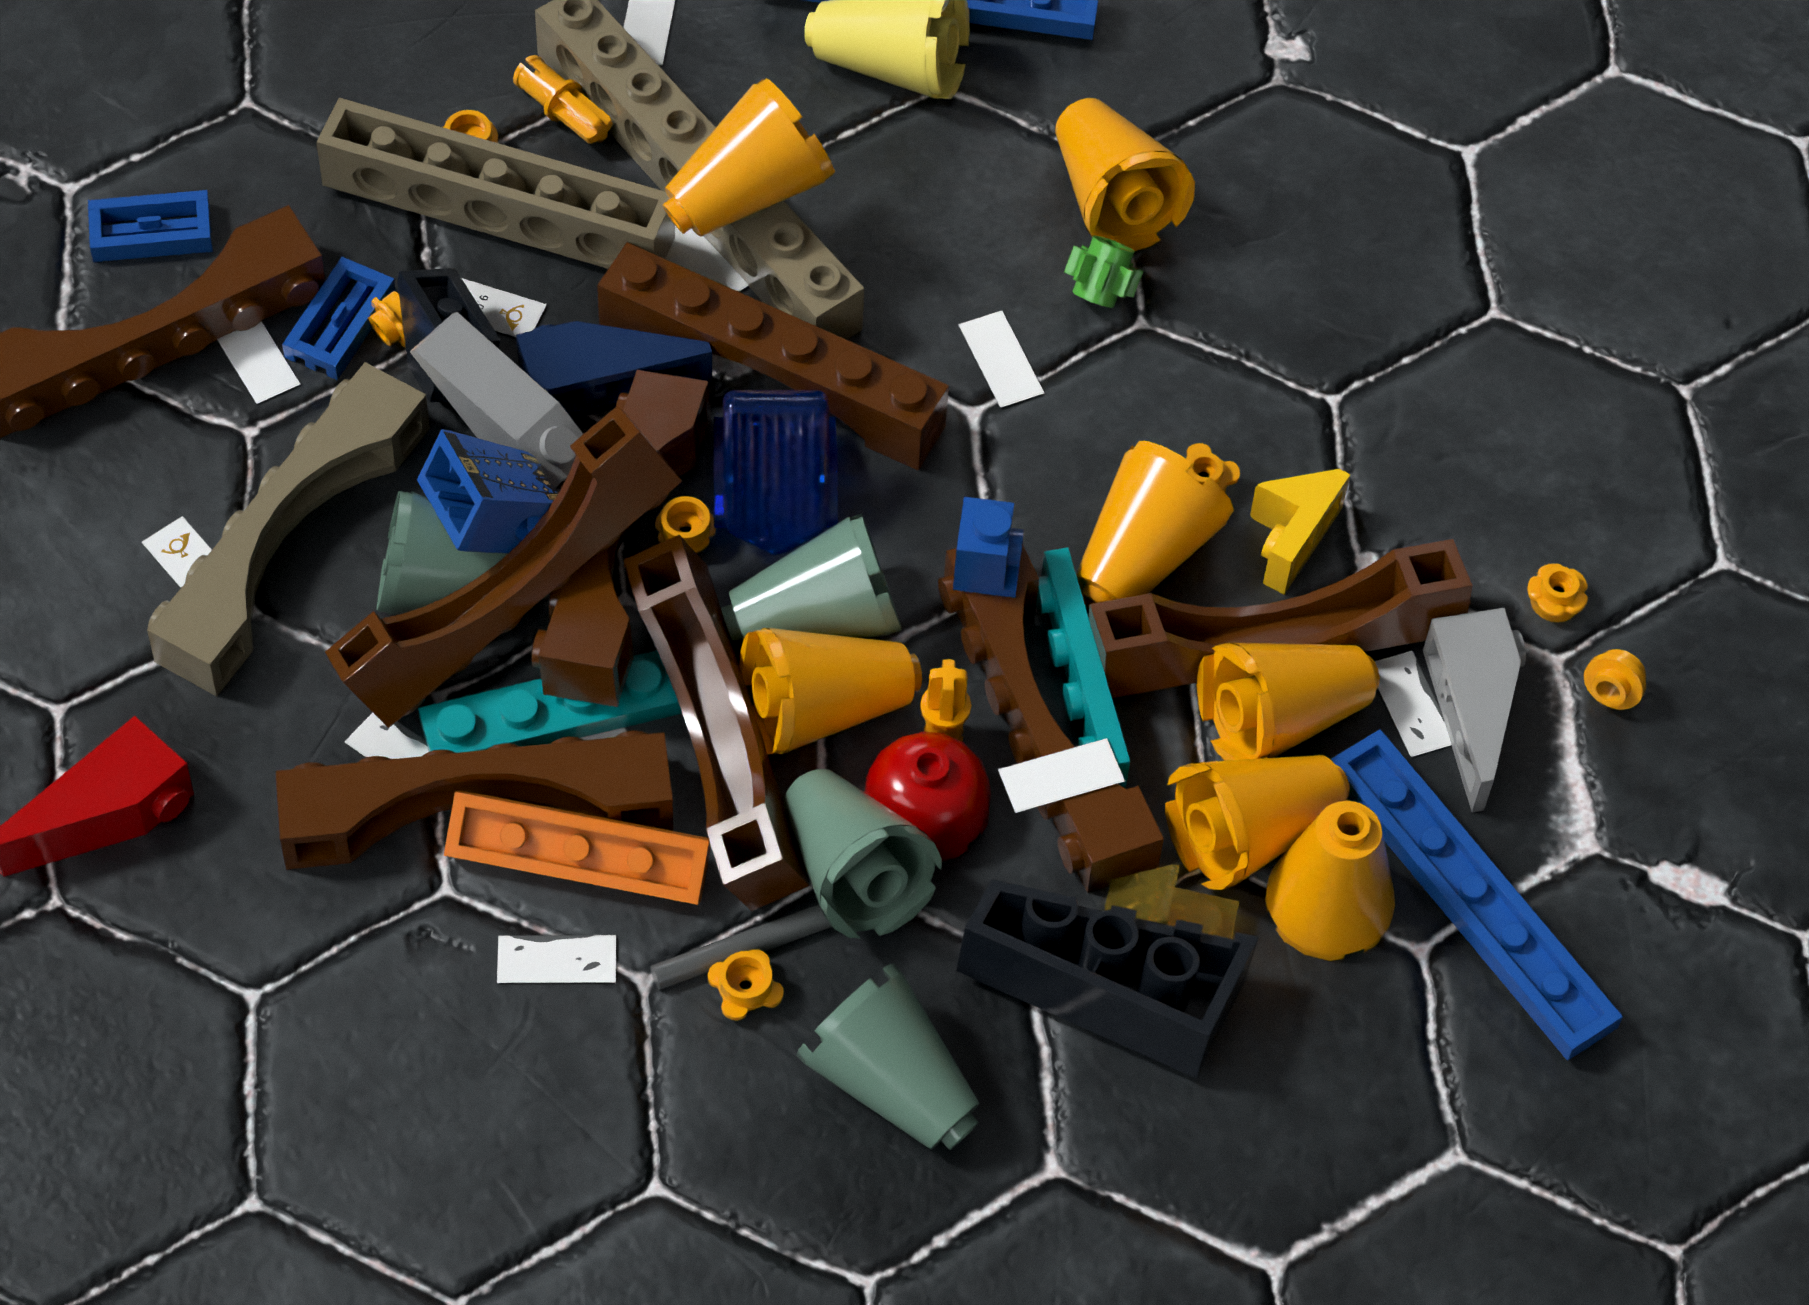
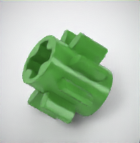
M1096 235L1093 236L1089 247L1082 245V247L1073 246L1064 273L1074 276L1073 280L1076 281L1072 292L1087 301L1110 308L1115 306L1118 296L1122 298L1126 296L1134 297L1143 274V270L1133 267L1134 264L1131 263L1135 251L1122 243Z

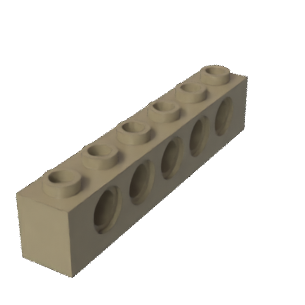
M343 98L337 100L316 142L322 186L609 269L627 242L666 259L675 239V225L662 204L669 200L665 191Z

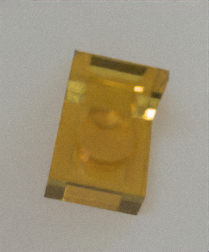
M1172 864L1111 879L1104 911L1111 910V906L1115 905L1137 910L1136 918L1171 926H1175L1177 919L1203 925V933L1232 939L1239 901L1177 888L1179 865Z

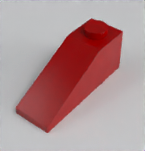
M136 716L132 717L0 826V874L3 877L140 837L146 835L160 822L173 820L184 810L189 802V798L194 795L187 762Z

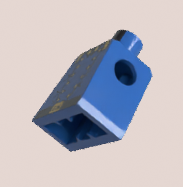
M441 429L417 478L419 485L433 506L456 549L465 552L509 553L535 527L561 490L553 487L536 457L529 452Z

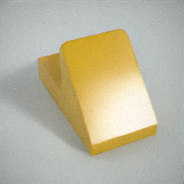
M1334 469L1259 483L1255 487L1250 512L1251 518L1272 529L1261 552V556L1268 559L1263 580L1264 585L1285 595L1343 508L1350 478L1349 473L1341 469Z

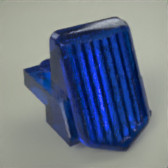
M734 390L726 393L723 398V417H714V528H727L728 532L736 538L770 554L779 555L822 534L826 527H833L838 524L836 417H829L828 396L819 390Z

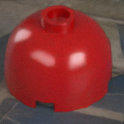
M925 731L900 737L880 751L869 769L866 777L865 793L924 831L935 843L942 861L957 858L966 852L969 843L975 840L980 832L982 835L988 825L991 787L983 762L965 743L944 733Z

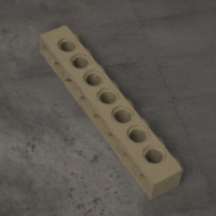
M552 0L536 9L538 55L565 80H576L582 86L583 95L611 117L613 125L608 132L662 191H665L666 185L716 127L598 0ZM784 201L704 235L748 283L749 287L763 303L846 340L862 330L864 287Z

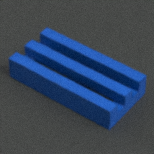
M207 190L88 200L89 240L93 262L213 252L210 202ZM197 215V217L161 220V218ZM137 220L135 223L102 225V223Z
M341 257L283 342L284 358L293 362L301 358L305 360L307 368L317 371L319 367L326 369L328 377L338 380L372 329L368 317L375 313V308L371 304L372 299L377 297L381 301L391 292H396L395 279ZM350 280H357L345 301L340 303L332 315L331 322L314 346L308 344ZM374 287L373 291L371 292V294L369 295V297L367 298V300L365 301V303L363 304V306L361 307V309L359 310V312L357 313V315L355 316V318L353 319V321L351 322V324L349 325V327L347 328V330L345 331V333L343 334V336L341 337L333 351L329 353L334 344L336 343V341L338 340V338L340 337V335L342 334V332L344 331V329L346 328V326L348 325V323L350 322V320L352 319V317L354 316V314L356 313V311L358 310V308L360 307V305L362 304V302L364 301V299L366 298V296L368 295V293L370 292V290Z

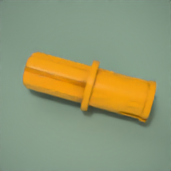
M531 55L525 58L526 62L535 69L534 73L522 63L517 66L513 76L514 84L544 107V114L551 121H562L589 144L596 141L601 143L608 137V131L613 125L611 117L583 95L582 86L576 80H565L538 55Z
M942 660V668L930 670L928 689L922 695L920 708L926 723L924 726L925 732L944 733L963 742V724L970 716L972 705L970 696L967 694V671L955 668V660Z

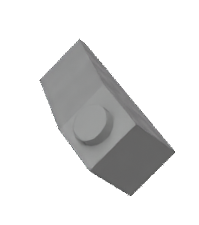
M458 312L452 313L410 351L477 438L529 452L536 457L554 488L567 478L576 457L570 445L580 438L583 433L554 397Z
M1505 608L1434 618L1431 620L1423 648L1424 657L1443 714L1471 812L1484 811L1495 778L1519 669L1524 667L1526 661L1522 635L1519 630H1511Z

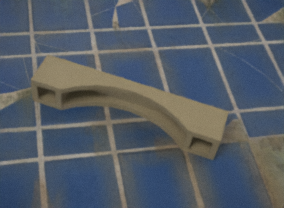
M364 362L351 380L344 379L334 390L329 407L316 423L310 422L305 425L296 439L294 450L280 467L274 466L265 474L260 483L258 494L244 511L238 510L230 517L224 527L222 538L207 556L201 555L194 561L187 573L185 584L171 601L166 600L162 602L153 612L149 620L147 632L154 662L217 697L253 652L252 618L256 592L268 562L283 539L307 514L334 495L366 480L397 471L430 429L426 394Z

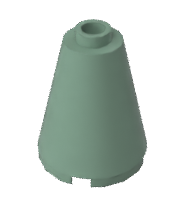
M398 491L387 537L389 542L386 558L383 559L376 610L389 613V615H399L424 607L469 584L502 560L508 553L465 552L457 550L427 497L413 491L411 493Z
M862 513L853 517H847L730 590L729 596L732 604L721 607L732 642L744 640L748 632H754L762 628L856 638L888 636L901 631V624Z
M812 770L799 776L792 783L784 797L783 806L819 905L831 926L849 938H860L856 933L858 931L874 929L881 936L893 932L912 920L930 901L936 889L931 882L935 865L940 870L942 867V858L932 839L924 831L831 770Z
M892 963L883 968L884 974L889 981L879 988L871 978L868 979L815 1029V1032L822 1041L815 1051L812 1052L803 1043L798 1049L796 1056L813 1071L932 1150L939 1143L943 1142L951 1150L978 1125L979 1122L971 1113L980 1103L906 977Z

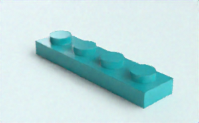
M1069 548L1044 551L1036 607L1040 615L1048 613L1053 630H1048V646L1054 667L1064 666L1068 683L1063 684V699L1067 716L1070 721L1079 719L1083 737L1078 739V746L1107 738L1125 782L1118 784L1126 789L1130 759Z
M657 650L634 656L618 707L544 695L540 678L418 708L428 751L450 750L455 753L487 750L493 745L502 743L516 744L520 747L551 744L553 741L564 737L581 738L682 714L680 704Z

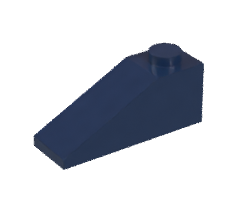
M579 321L560 325H542L532 331L516 334L519 367L554 397L571 419L614 409L621 393H629L637 370L708 381L709 387L712 386V349L707 341Z

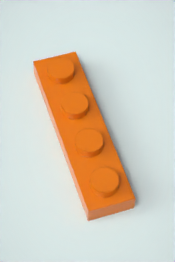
M459 790L454 794L443 856L698 905L702 899L711 844L709 838Z

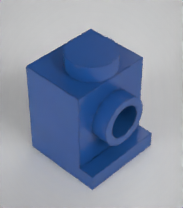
M964 497L956 548L953 590L1016 597L1024 529L1012 528L1014 503Z

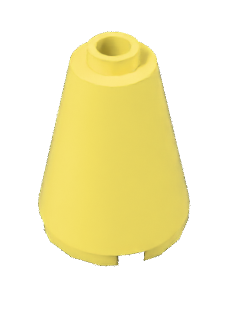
M967 0L822 1L818 5L816 12L808 14L805 24V42L808 47H813V52L817 59L935 99H951L958 91L966 64H955L959 45L968 46L970 35Z

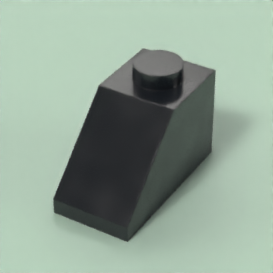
M455 268L400 271L397 282L408 367L430 403H449L410 351L452 313L456 312L498 349L501 340Z

